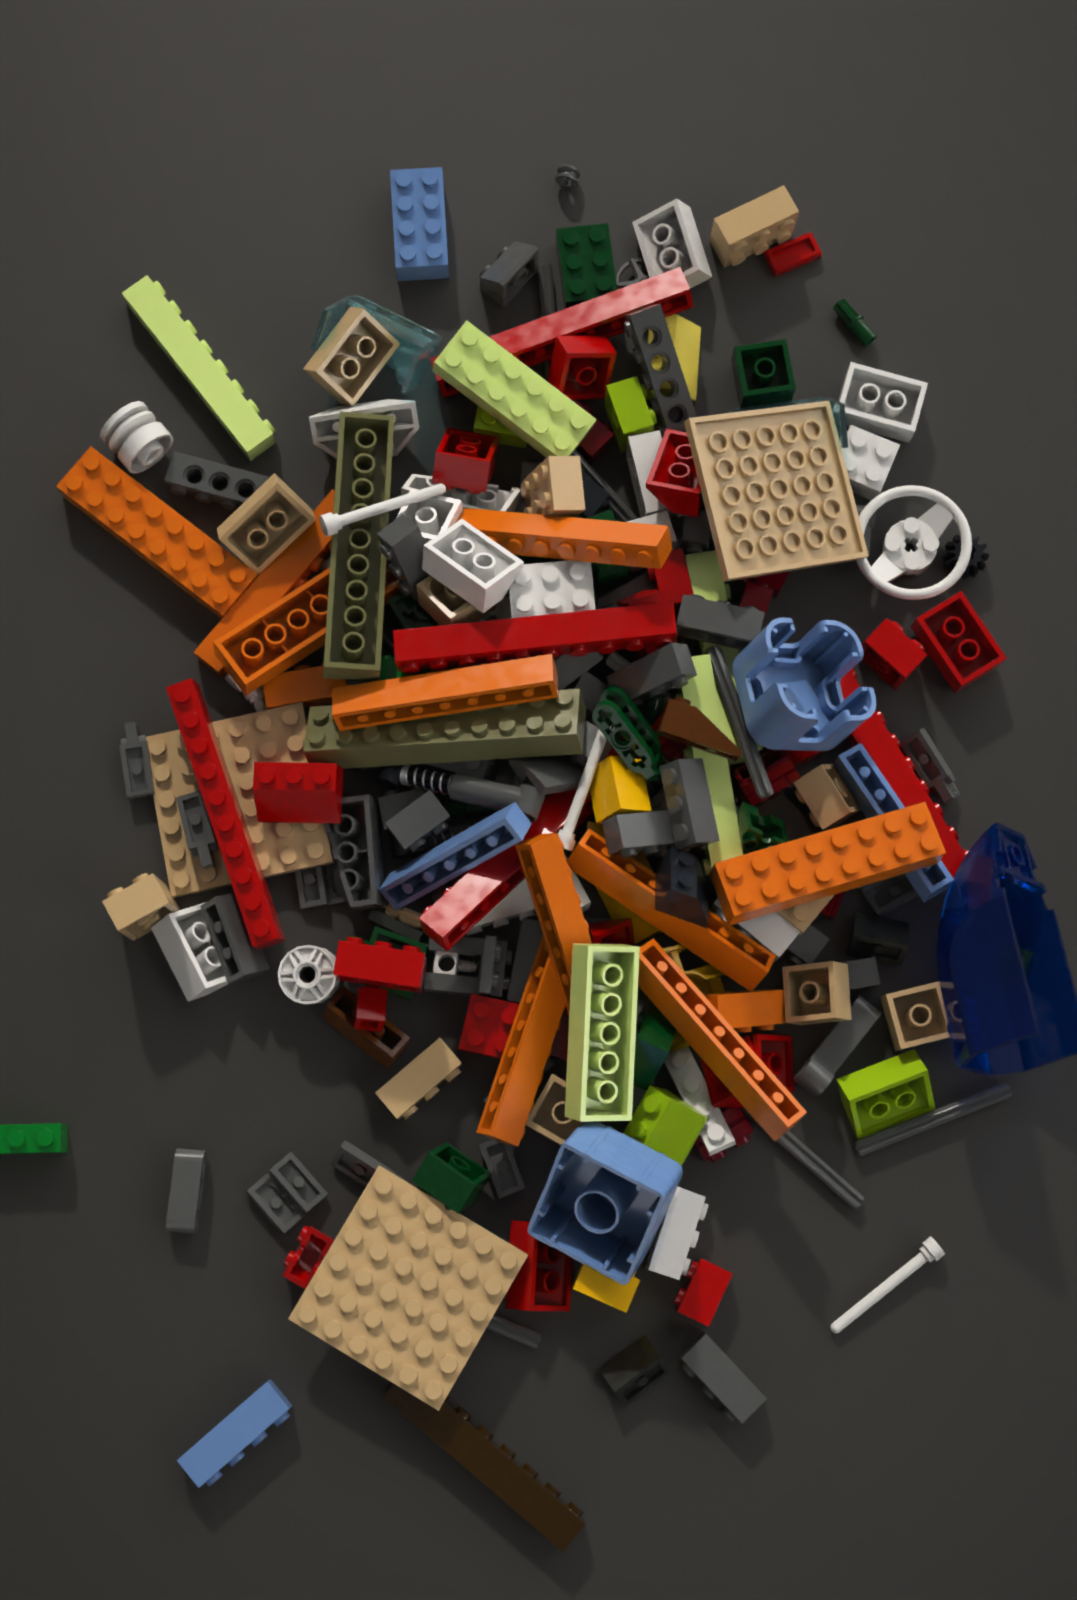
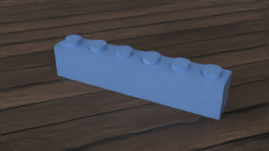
M861 743L838 755L834 767L866 818L905 808ZM941 860L938 864L905 873L923 902L947 890L954 881V878Z
M513 802L394 870L388 875L379 891L397 911L519 843L525 837L532 823L516 802Z

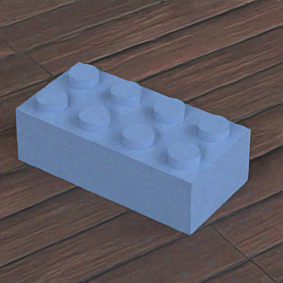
M442 167L390 170L397 281L449 278Z

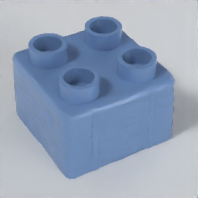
M599 1121L581 1122L568 1139L564 1141L557 1153L546 1185L529 1222L528 1233L535 1239L552 1248L554 1247L576 1261L598 1271L600 1274L611 1278L619 1284L626 1285L653 1245L683 1175L682 1166L667 1155L655 1151L611 1126L604 1125Z

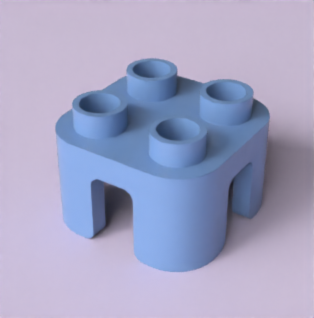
M776 618L736 656L733 662V675L747 730L756 744L772 750H831L870 718L876 709V696L872 687H858L844 700L840 686L841 679L863 659L864 652L861 642L855 632L847 625L835 620H823L818 622L800 641L792 644L784 643L795 632L792 618Z

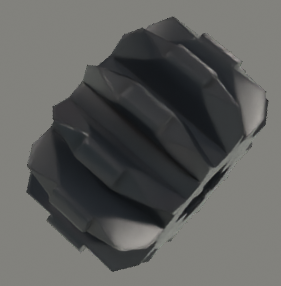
M955 535L952 542H947L945 545L947 551L942 554V558L948 560L944 565L945 569L954 568L959 559L961 551V537L959 535ZM979 536L974 537L972 540L971 557L965 572L961 576L962 579H966L969 574L974 578L979 574V570L983 571L986 568L984 561L988 560L989 554L983 551L987 548V544L979 545L977 543L980 539Z

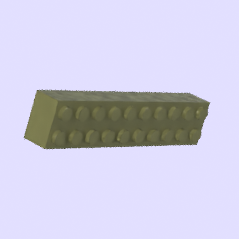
M340 411L333 514L342 515L390 499L394 416ZM389 511L344 525L341 530H338V534L332 535L323 678L368 682L379 681L387 558L379 549V546L382 544L377 533L388 526Z
M580 688L558 690L559 698L339 731L332 716V705L310 707L303 753L308 763H337L343 769L583 754L586 707Z

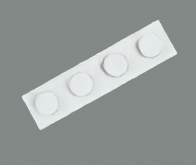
M689 1047L669 1052L664 1060V1064L681 1099L708 1117L699 1135L709 1155H714L736 1145L735 1139L720 1109L714 1108L711 1105L706 1081Z

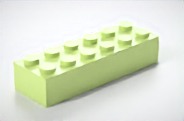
M467 320L434 361L432 370L434 373L546 458L548 456H571L597 420Z
M573 943L565 1117L580 1122L632 1121L640 947Z

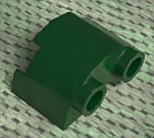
M745 802L738 807L737 819L741 844L744 850L751 853L788 842L784 820L771 814L759 816L758 808Z

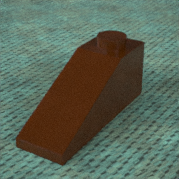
M675 697L674 700L669 698L665 704L656 735L733 761H737L741 757L742 751L697 707L691 706L689 700L681 697Z

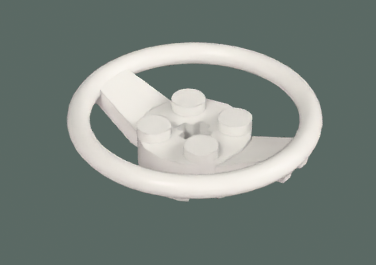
M916 485L895 487L876 496L862 510L859 519L863 535L873 513L890 500L904 496H918L932 500L937 504L918 519L909 517L893 525L883 540V553L872 567L867 558L856 560L866 579L877 589L890 596L905 600H921L934 597L952 587L961 578L968 566L972 551V536L969 524L960 508L941 492ZM954 519L961 536V551L959 559L950 574L939 583L922 589H905L890 584L889 582L903 574L919 575L929 568L937 554L939 547L938 539ZM906 543L914 545L915 552L912 550L907 552L905 550Z

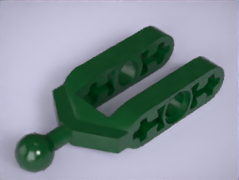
M607 687L600 697V702L593 711L592 718L594 723L633 772L642 773L646 780L660 781L663 785L659 766L666 764V760L660 747L659 736L656 735L655 730L621 687ZM609 694L611 697H619L617 704L608 700ZM602 709L607 714L604 718L600 716ZM626 716L633 717L637 722V726L634 727ZM612 722H613V724H614L615 726L613 727L612 730H610L609 728L611 727ZM641 728H643L644 730L642 731V733H641V735H640L638 732L640 731ZM620 731L627 742L620 741L616 736V732ZM645 741H652L651 748ZM636 754L645 760L644 763L642 761L636 762L634 760Z

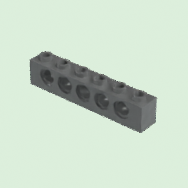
M653 304L624 315L626 322L623 323L628 338L632 337L635 348H632V353L636 363L641 364L644 373L641 374V380L646 390L649 389L652 399L649 400L650 408H653L655 415H658L661 424L658 426V430H660L661 437L663 438L666 429L686 432L684 421L688 418L697 417L661 304ZM650 329L654 334V339L647 345L643 340V333ZM656 355H659L662 359V366L658 370H654L651 365L652 359ZM668 381L671 390L668 395L663 396L660 392V386L663 382ZM677 407L679 417L672 422L668 414L671 408Z

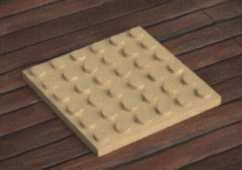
M830 401L693 417L684 421L724 582L855 561L869 556Z
M300 702L212 722L264 877L267 878L335 863L331 842L323 824L259 823L253 794L254 762L308 763L303 753L307 728L304 704ZM180 729L147 736L146 740L148 742L155 791L153 797L171 896L176 898L231 886L232 884L218 844V851L213 852L216 867L207 870L204 867L202 868L199 856L193 857L192 852L188 849L176 797L199 791L200 788Z
M379 1165L288 1319L439 1411L528 1254L462 1214H458L452 1209L446 1210L443 1203Z

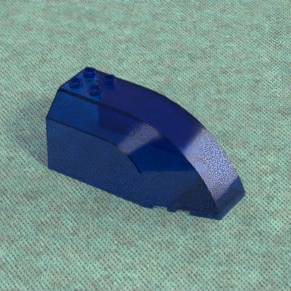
M998 822L992 824L982 834L957 869L953 877L954 881L951 882L943 903L937 934V969L949 1022L947 1030L953 1040L955 1049L953 1052L955 1062L961 1069L985 1076L1026 1072L1077 1055V993L1054 909L1048 910L1043 898V894H1046L1047 891L1044 884L1038 882L1033 870L1037 868L1025 835Z

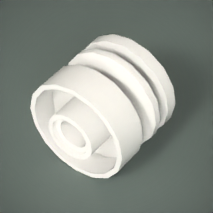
M141 401L129 403L115 412L106 421L100 433L102 441L109 446L113 453H118L117 457L121 463L133 474L143 472L155 465L168 452L173 443V437L161 422H156L155 415Z
M313 945L297 946L287 952L281 960L278 969L279 985L284 994L294 1002L305 1005L323 1003L333 997L341 983L333 975L336 956L326 948ZM310 967L315 971V979L312 982H308L305 977V973Z

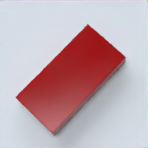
M812 232L764 251V257L774 277L817 260L823 254Z

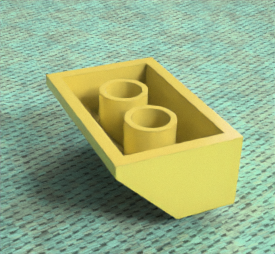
M677 314L665 317L692 403H696L701 327ZM648 329L647 345L654 339V334L650 329ZM659 355L654 356L651 365L654 370H658L662 366V359ZM665 381L660 386V392L663 396L668 395L671 386L668 381ZM648 389V390H647L648 400H651L652 397H651L650 391H649V389Z

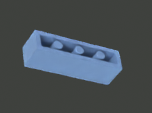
M269 1379L176 1461L198 1488L204 1483L210 1487L223 1475L219 1471L227 1463L231 1467L234 1466L245 1456L242 1450L251 1443L255 1447L268 1436L265 1430L271 1424L278 1427L290 1416L287 1410L292 1407V1404L275 1383Z

